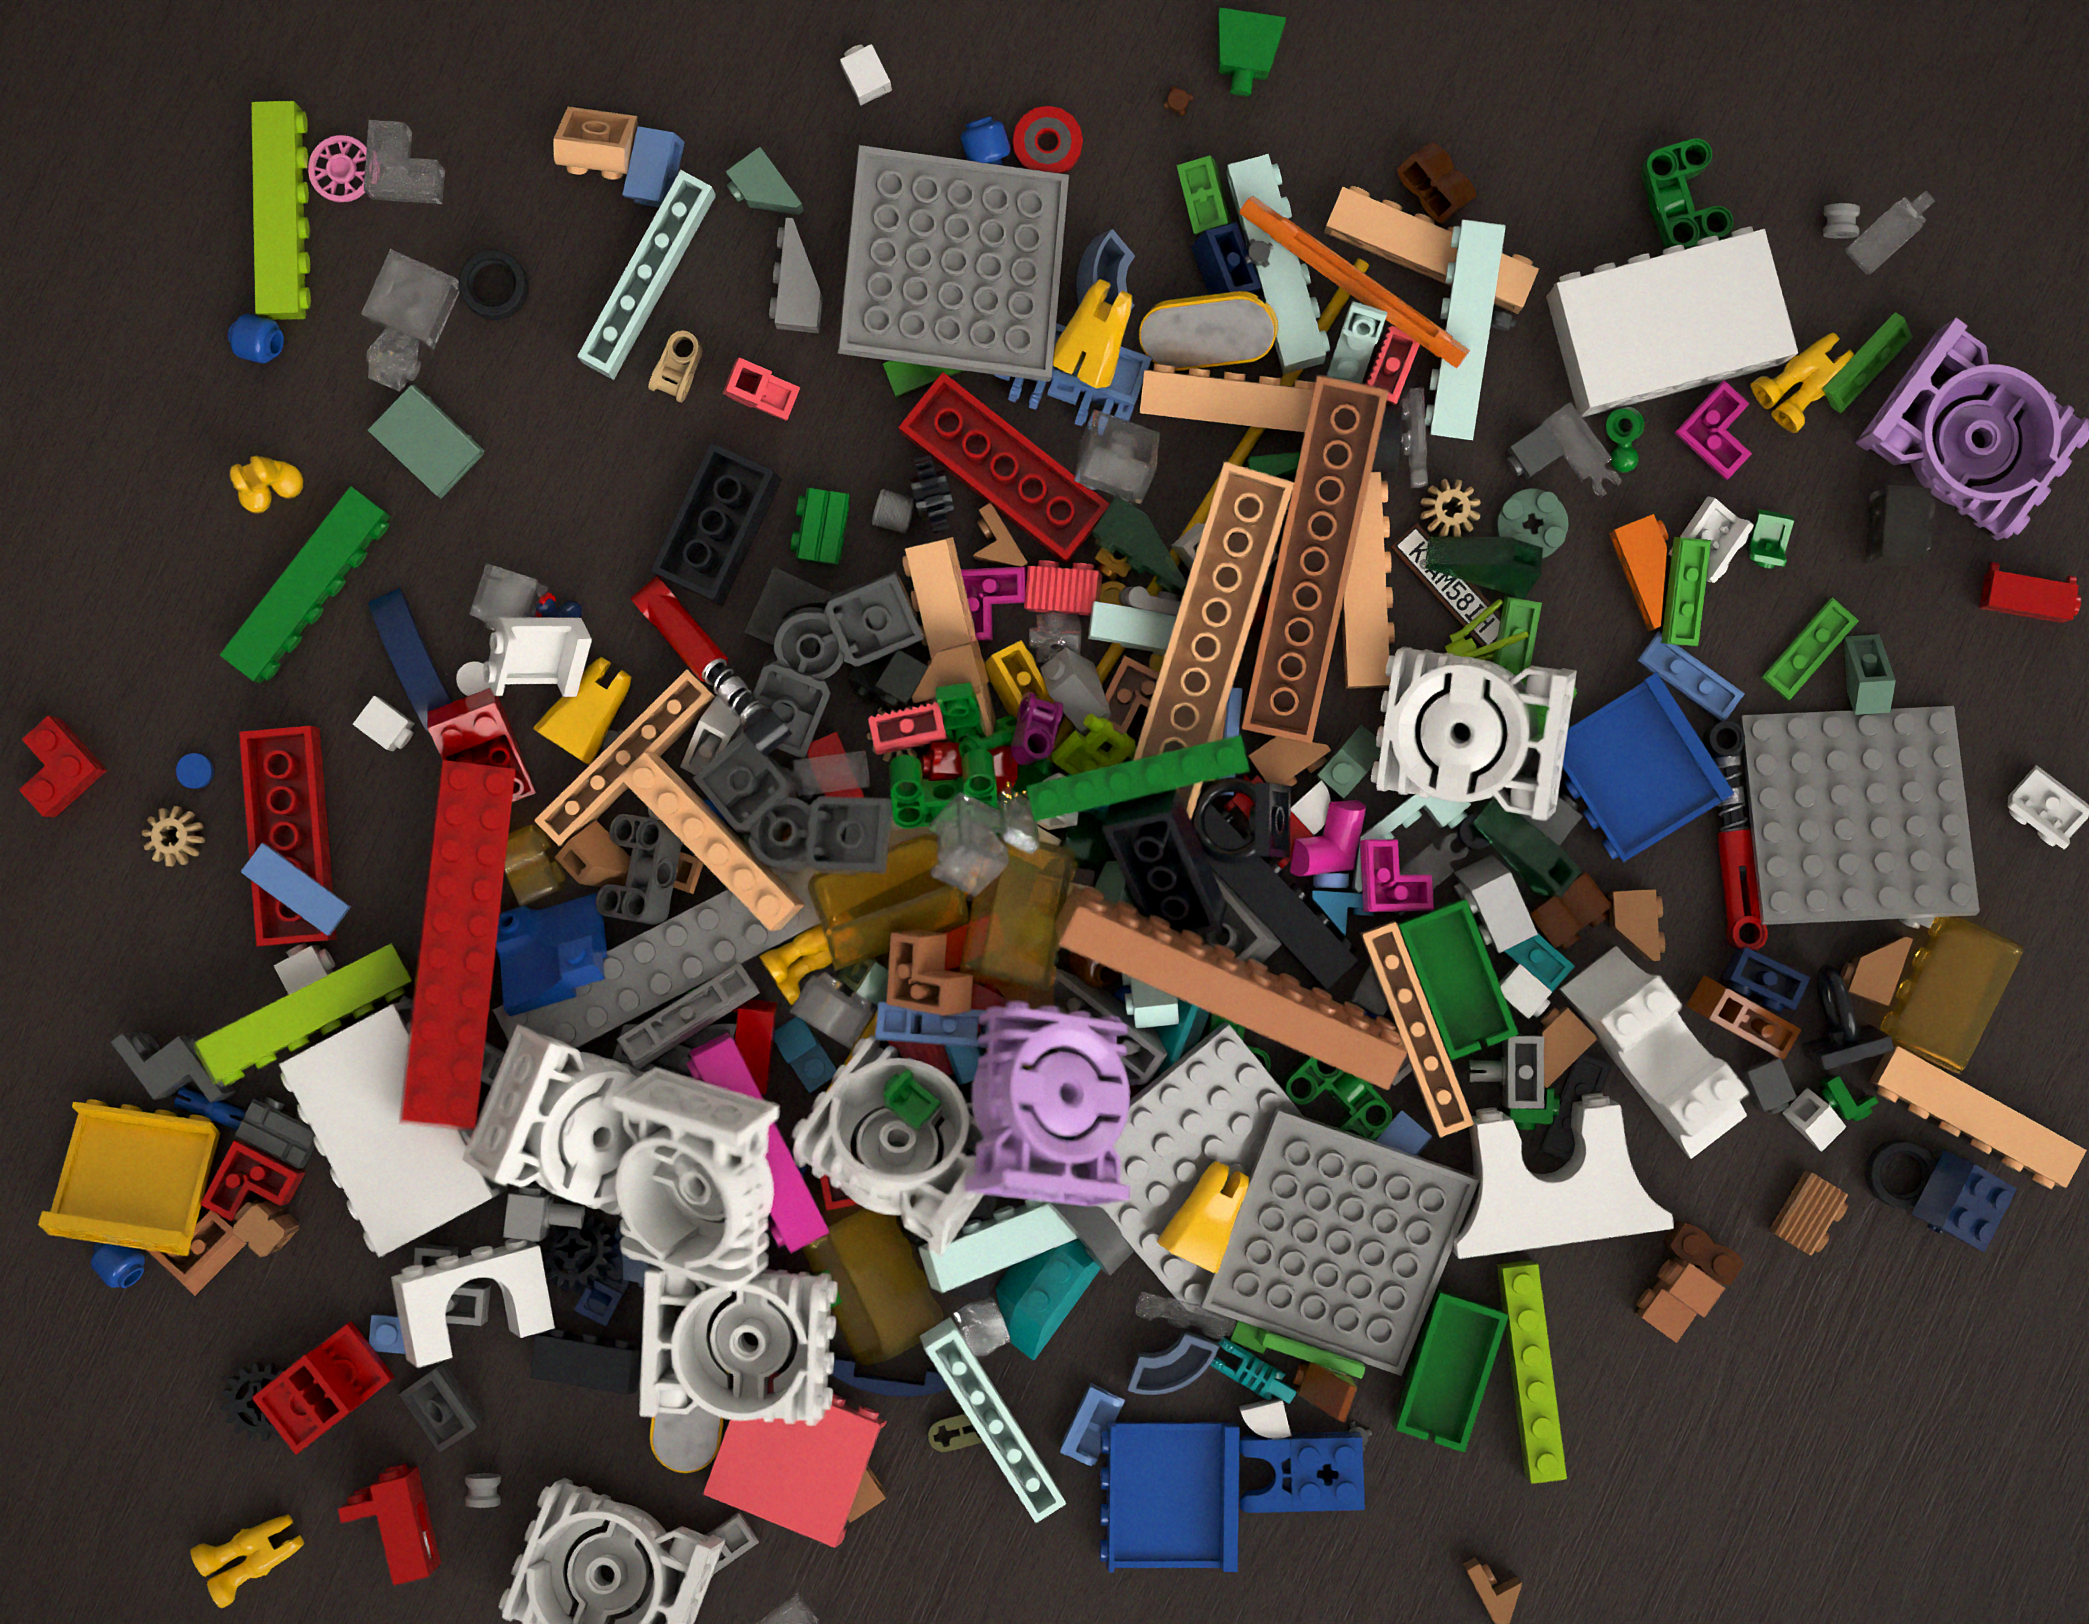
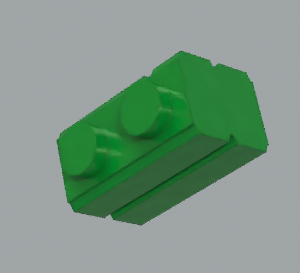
M807 488L806 496H799L796 516L802 517L800 531H793L791 551L796 552L797 561L840 567L851 500L849 494Z

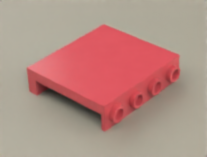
M777 1371L768 1376V1393L774 1392L773 1379L780 1375ZM833 1394L831 1409H825L824 1418L820 1419L816 1426H808L805 1420H796L794 1424H785L782 1418H775L773 1422H765L764 1417L746 1421L730 1420L703 1495L836 1547L843 1542L847 1531L844 1528L880 1428L884 1427L887 1421L878 1418L879 1412L871 1408L859 1406L857 1410L845 1405L846 1399Z

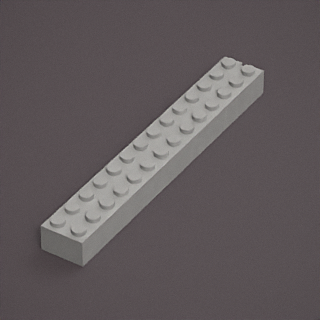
M891 812L886 873L857 872V875L826 874L812 869L811 866L796 872H784L773 867L770 868L805 903L781 930L770 931L728 889L607 951V958L603 959L605 979L577 987V997L511 1017L504 1011L503 1005L493 1011L509 1043L518 1024L578 1049L687 993L688 990L708 982L736 963L740 962V964H743L767 950L779 946L823 921L847 911L972 847L973 844L970 839L961 841L957 838L959 835L957 828L960 824L903 829L894 823Z

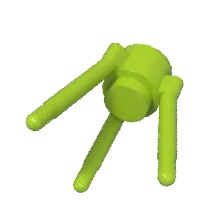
M1498 599L1463 629L1450 635L1452 643L1446 645L1445 649L1447 653H1452L1456 656L1492 661L1494 657V652L1492 651L1526 639L1529 634L1524 631L1478 649L1472 637L1465 640L1464 637L1503 605V601Z

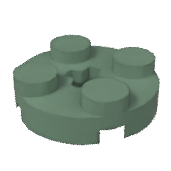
M1525 489L1513 494L1502 505L1496 519V532L1500 543L1507 551L1509 550L1512 554L1523 560L1534 561L1548 557L1564 543L1568 531V516L1563 504L1554 493L1545 492L1540 489ZM1528 515H1534L1536 520L1541 521L1542 526L1537 528V534H1532L1530 529L1523 528V523L1528 521Z

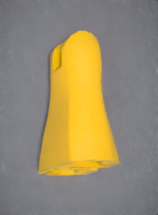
M1099 279L1085 294L1073 318L1054 345L1053 366L1066 373L1073 374L1081 365L1077 377L1094 388H1106L1112 384L1132 306V295L1124 290L1120 292L1113 305L1105 302L1111 284L1103 279Z
M603 657L595 660L583 672L577 697L562 696L532 728L588 766L593 763L601 748L608 729L625 699L631 683V676L621 670L612 680L607 690L600 686L599 683L611 664L610 661Z
M1218 1161L1212 1163L1205 1170L1188 1199L1156 1240L1160 1246L1169 1252L1212 1273H1218L1237 1214L1249 1184V1176L1236 1171L1231 1175L1223 1192L1220 1193L1228 1177L1229 1167Z

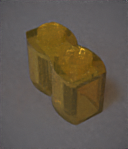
M536 824L528 825L508 834L504 869L520 906L527 905L562 890L561 882L566 880L559 862H552L547 849L551 848L552 845L547 833L542 828L538 830Z

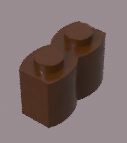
M1430 142L1413 153L1397 168L1402 183L1408 190L1420 197L1425 211L1441 224L1461 211L1477 196L1470 180L1462 172L1454 169L1450 156L1435 142Z
M1583 871L1528 913L1533 924L1546 941L1554 948L1561 946L1564 950L1581 938L1577 932L1589 924L1591 928H1594L1608 918L1609 915L1606 910L1612 905L1589 874Z
M1676 1221L1673 1225L1674 1229H1670L1663 1240L1665 1247L1676 1257L1694 1264L1696 1268L1716 1282L1731 1285L1744 1266L1740 1256L1730 1248L1712 1241L1710 1236L1702 1229L1684 1221Z

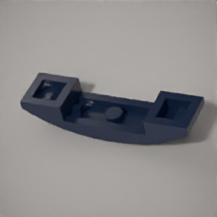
M398 588L368 602V605L402 686L425 730L429 731L427 712L453 701L445 684L442 683L414 622L416 621L405 595L402 589Z
M620 1224L613 1235L617 1239V1243L612 1246L618 1252V1257L610 1258L609 1261L615 1267L614 1270L605 1269L603 1275L606 1281L603 1283L596 1279L594 1281V1290L590 1291L586 1287L574 1310L604 1326L608 1325L631 1282L623 1280L620 1242L621 1238L625 1235L620 1231Z
M834 1355V1368L831 1375L861 1390L887 1396L905 1397L928 1395L950 1389L939 1370L927 1367L924 1382L855 1372L857 1358Z

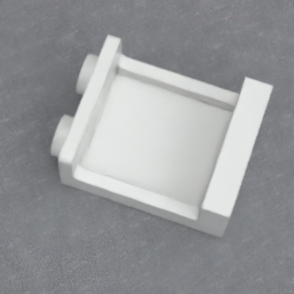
M499 618L496 632H493L490 637L491 653L489 661H486L483 666L484 681L489 683L494 696L503 695L505 684H557L563 697H577L592 640L582 619Z

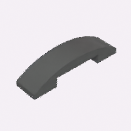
M1045 1201L1086 1246L1084 1250L1107 1276H1111L1134 1252L1132 1246L1122 1236L1119 1227L1103 1208L1097 1205L1081 1206Z

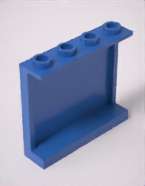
M1657 672L1646 678L1640 685L1568 729L1562 768L1569 778L1563 782L1574 799L1580 796L1588 807V809L1583 811V814L1593 829L1599 826L1607 837V839L1602 841V844L1613 860L1619 857L1624 863L1734 795L1732 788Z
M1107 1422V1432H1101L1100 1440L1101 1453H1107V1468L1100 1469V1488L1106 1489V1504H1100L1099 1515L1100 1525L1106 1526V1540L1099 1541L1100 1562H1105L1108 1572H1114V1568H1221L1223 1572H1238L1239 1426L1235 1422Z

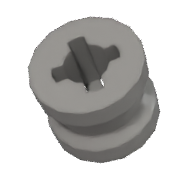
M1849 203L1824 206L1827 225L1823 228V236L1835 239L1859 236L1856 217L1860 214V206Z
M495 1473L466 1475L465 1484L468 1486V1495L465 1497L464 1505L474 1508L499 1506L501 1504V1497L497 1494V1486L501 1483V1475Z

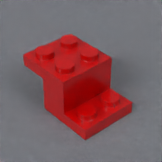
M350 1321L320 1346L304 1355L254 1395L252 1399L292 1451L298 1454L394 1379L395 1376L354 1323Z

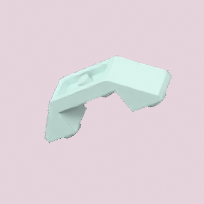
M1352 302L1328 369V377L1362 383L1375 344L1377 345L1387 316L1386 311Z
M1413 794L1363 833L1360 841L1365 839H1393L1394 836L1391 831L1401 823L1407 828L1422 816L1419 811L1422 807L1439 828L1448 824L1452 829L1468 816L1464 810L1471 806L1469 802L1447 801L1435 797L1421 798L1420 795ZM1360 843L1352 879V889L1355 893L1362 891Z

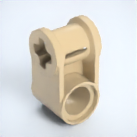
M682 330L670 336L661 359L650 378L649 390L655 391L658 389L675 396L676 401L680 403L685 400L703 352L701 343L693 334ZM683 340L692 341V353L687 357H678L676 353L677 345ZM665 378L677 382L678 384H673L669 381H666Z

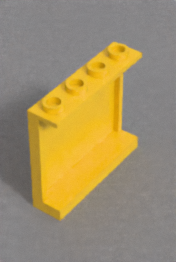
M88 1099L86 1103L73 1102L72 1107L78 1113L66 1159L51 1211H42L38 1225L47 1234L188 1256L201 1208L200 1204L204 1197L220 1137V1132L213 1125L211 1119L201 1115H190L189 1119L177 1117L173 1112L160 1109L155 1110V1114L142 1112V1109L127 1104L121 1105V1108L108 1107V1104L94 1099Z

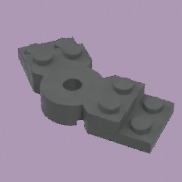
M896 571L866 584L860 583L830 596L824 610L815 607L801 608L789 614L782 621L774 641L776 657L764 663L751 696L755 701H760V704L764 705L765 708L770 707L793 733L777 749L803 759L805 758L831 694V686L827 678L840 668L843 661L858 667L924 639V635ZM808 637L815 638L819 641L821 648L815 653H808L802 649L801 641ZM740 724L737 732L739 734L742 733L744 727L742 724Z
M743 732L693 777V780L733 829L744 835H751L749 837V844L755 856L763 863L784 872H796L811 866L812 869L826 874L857 875V872L886 873L893 802L889 799L818 797L809 805L796 799L797 785L777 761L770 758L769 755L764 757ZM791 826L792 834L787 841L783 842V833Z

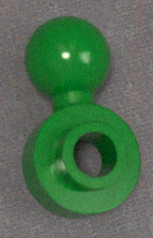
M1621 407L1613 411L1606 421V431L1609 437L1617 442V447L1610 455V462L1616 471L1622 473L1630 472L1637 466L1639 456L1635 448L1632 447V441L1639 438L1644 430L1642 415L1632 407ZM1624 418L1631 421V430L1623 427L1622 422Z

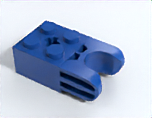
M1360 1432L1291 1433L1290 1437L1271 1439L1261 1435H1247L1239 1438L1240 1453L1245 1457L1264 1459L1271 1463L1275 1469L1274 1478L1270 1484L1264 1488L1248 1490L1243 1493L1239 1500L1241 1510L1247 1513L1365 1510L1363 1441ZM1330 1464L1331 1469L1335 1471L1334 1475H1331L1330 1478H1323L1321 1474H1317L1318 1470H1323L1322 1465Z

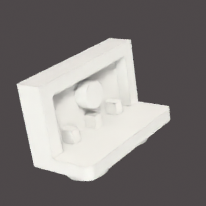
M1707 496L1680 537L1711 540L1706 581L1715 583L1726 572L1728 564L1737 550L1746 543L1748 534L1754 525L1748 520L1738 518L1716 498ZM1672 548L1671 551L1668 553V555H1669L1670 557H1672V550H1673V548Z
M2037 765L2008 795V807L2010 808L2009 813L2021 824L2026 825L2027 822L2039 830L2037 832L2039 837L2051 846L2057 844L2061 848L2066 849L2070 844L2069 838L2089 817V804Z

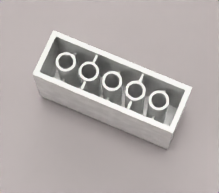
M1745 227L1732 232V237L1719 241L1718 236H1711L1697 241L1698 246L1684 249V245H1677L1663 250V255L1650 259L1649 254H1642L1628 259L1629 264L1615 267V263H1608L1594 268V273L1581 277L1580 272H1573L1559 277L1560 282L1554 284L1546 298L1579 418L1780 366L1798 354L1765 229L1753 231V227Z
M410 1000L392 1004L279 1064L283 1071L281 1073L283 1084L288 1091L294 1092L299 1102L297 1109L300 1117L306 1124L310 1123L316 1135L314 1137L316 1148L321 1155L327 1156L332 1166L330 1173L335 1184L339 1188L343 1187L349 1199L347 1207L354 1219L360 1220L365 1230L363 1234L364 1240L372 1252L376 1251L378 1257L509 1190L507 1185L494 1182L462 1161L473 1131L399 1124L412 1013Z

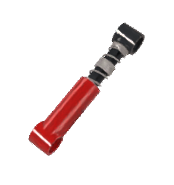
M657 575L630 598L674 648L697 678L709 685H714V691L723 703L729 708L732 707L733 714L740 717V722L744 726L742 732L764 757L768 756L793 734L770 707L765 708L764 705L760 704V701H755L750 696L751 690H748V687L740 677H734L733 669H727V656L710 636L704 632Z
M1723 721L1713 724L1706 729L1703 735V744L1734 792L1733 796L1718 804L1722 810L1718 815L1723 819V827L1720 829L1721 833H1717L1728 922L1726 939L1731 947L1735 949L1747 947L1755 951L1766 943L1768 930L1766 925H1761L1752 835L1751 829L1745 827L1744 823L1748 819L1743 815V806L1746 803L1744 800V787L1740 786L1739 775L1742 772L1738 770V765L1741 764L1739 759L1740 755H1742L1741 749L1745 744V734L1739 724L1733 721ZM1720 730L1727 731L1731 736V745L1727 749H1723L1717 744L1716 736ZM1746 923L1751 925L1754 930V937L1749 943H1744L1739 936L1740 928Z

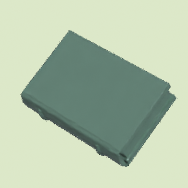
M415 384L410 385L368 429L383 446L440 499L483 456L485 451L472 439L471 435L464 432L431 400L430 396H426Z

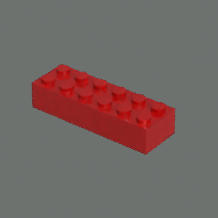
M944 372L940 374L898 427L902 436L926 455H931L935 462L988 504L991 503L997 511L1065 565L1110 510L1111 504Z
M301 726L239 732L249 860L261 843H265L333 893L320 728ZM251 880L256 946L337 940L336 928L330 936H327Z

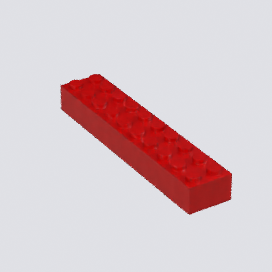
M443 760L440 766L399 1124L473 1131L476 1126L516 769Z

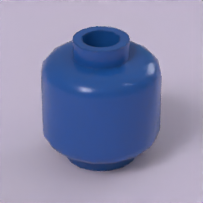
M988 116L965 124L966 130L961 133L960 140L967 161L1003 165L1001 158L1006 157L1011 151L1003 123L997 120L993 121L992 116Z
M244 314L235 323L231 324L228 330V341L230 342L232 352L241 359L257 363H267L274 357H277L283 348V333L280 331L279 325L270 318L254 314Z
M99 1242L94 1245L90 1266L109 1287H130L143 1275L145 1256L138 1248Z

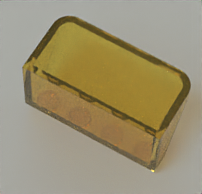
M1006 833L987 842L981 857L960 963V973L973 975L974 982L1037 992L1049 990L1056 977V966L1053 965L1055 954L1061 947L1058 942L1055 923L1068 898L1069 882L1073 880L1076 873L1077 863L1074 861L1076 850L1013 833Z
M924 834L888 847L886 873L857 872V875L818 872L811 877L808 883L809 896L835 971L890 952L891 932L921 929L942 933L970 923L961 880L945 842L934 834Z
M1958 916L1936 917L1928 930V935L1931 938L1926 948H1920L1915 955L1912 963L1915 970L1910 980L1905 979L1899 987L1896 998L1900 1000L1893 1012L1889 1011L1886 1014L1880 1029L1891 1036L1893 1045L1905 1049L1943 1071L1960 1073L1969 1062L2020 960L2023 945Z
M863 1207L826 1225L830 1233L802 1247L813 1272L829 1269L833 1281H837V1290L843 1302L832 1307L831 1310L853 1355L862 1365H871L897 1356L920 1343V1335L944 1321L942 1308L934 1301L927 1287V1278L923 1271L918 1268L912 1256L911 1245L903 1237L896 1223V1215L883 1214Z

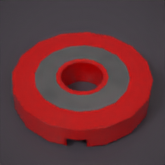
M1052 106L1034 108L1023 115L1015 127L1013 148L1018 162L1024 169L1063 174L1074 167L1081 155L1083 145L1081 128L1074 117L1062 108ZM1046 133L1054 135L1058 140L1056 148L1051 151L1041 149L1038 145V139L1041 135Z

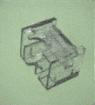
M486 563L469 615L486 622V628L496 632L499 618H533L536 614V605L540 597L546 594L548 587L539 584L537 579Z
M960 792L929 823V829L937 833L938 840L937 858L939 865L937 864L931 870L932 876L976 897L1008 865L1007 848L1001 844L1002 839L996 836V832L1003 833L1006 830L1005 813Z

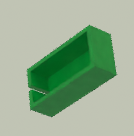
M1467 899L1457 900L1397 924L1449 1060H1454L1480 1050L1481 1046L1478 1041H1475L1476 1039L1481 1038L1484 1045L1490 1046L1519 1035Z
M1436 1288L1392 1421L1396 1431L1427 1440L1429 1436L1436 1444L1465 1453L1509 1316L1505 1311Z

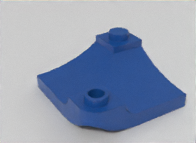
M597 893L540 910H532L524 905L499 915L496 949L501 966L504 1011L509 1017L577 997V987L605 979L603 959L607 958L604 918L598 912L595 904Z

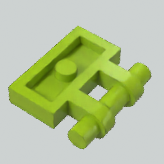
M1088 714L1083 724L1091 730L1090 733L1084 737L1075 730L1051 754L1055 764L1069 774L1075 775L1121 764L1126 757L1133 760L1137 745H1135V740L1126 733L1120 734L1114 730L1113 724L1103 717L1098 718L1094 714ZM1105 741L1112 745V748L1107 753L1099 748Z

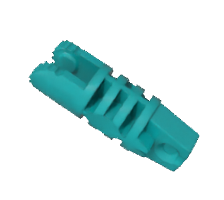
M1222 1336L1218 1343L1222 1349L1235 1354L1241 1359L1235 1369L1217 1357H1214L1209 1366L1246 1386L1268 1401L1275 1395L1283 1401L1291 1403L1297 1391L1282 1381L1285 1376L1284 1372L1262 1361L1249 1351Z

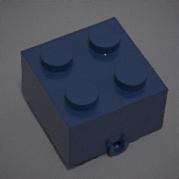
M1943 1151L1912 1215L1928 1223L1927 1228L1939 1234L1944 1232L1954 1239L1985 1252L1995 1235V1231L2006 1209L2011 1204L2017 1188L1975 1163L1970 1162V1160Z

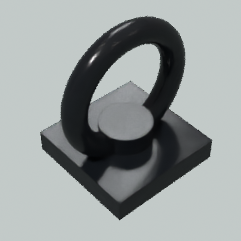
M1235 777L1223 778L1208 785L1198 795L1191 818L1204 853L1214 860L1223 863H1240L1254 856L1290 857L1291 786L1273 783H1256L1255 785L1248 780ZM1226 792L1242 793L1254 803L1249 815V827L1253 839L1245 846L1237 849H1226L1215 844L1209 837L1205 827V815L1208 806L1217 796Z
M1831 965L1821 966L1817 973V987L1822 1009L1830 1029L1827 1030V1037L1802 1044L1806 1058L1826 1070L1894 1050L1891 1036L1871 1024L1859 1027L1849 992L1841 975Z

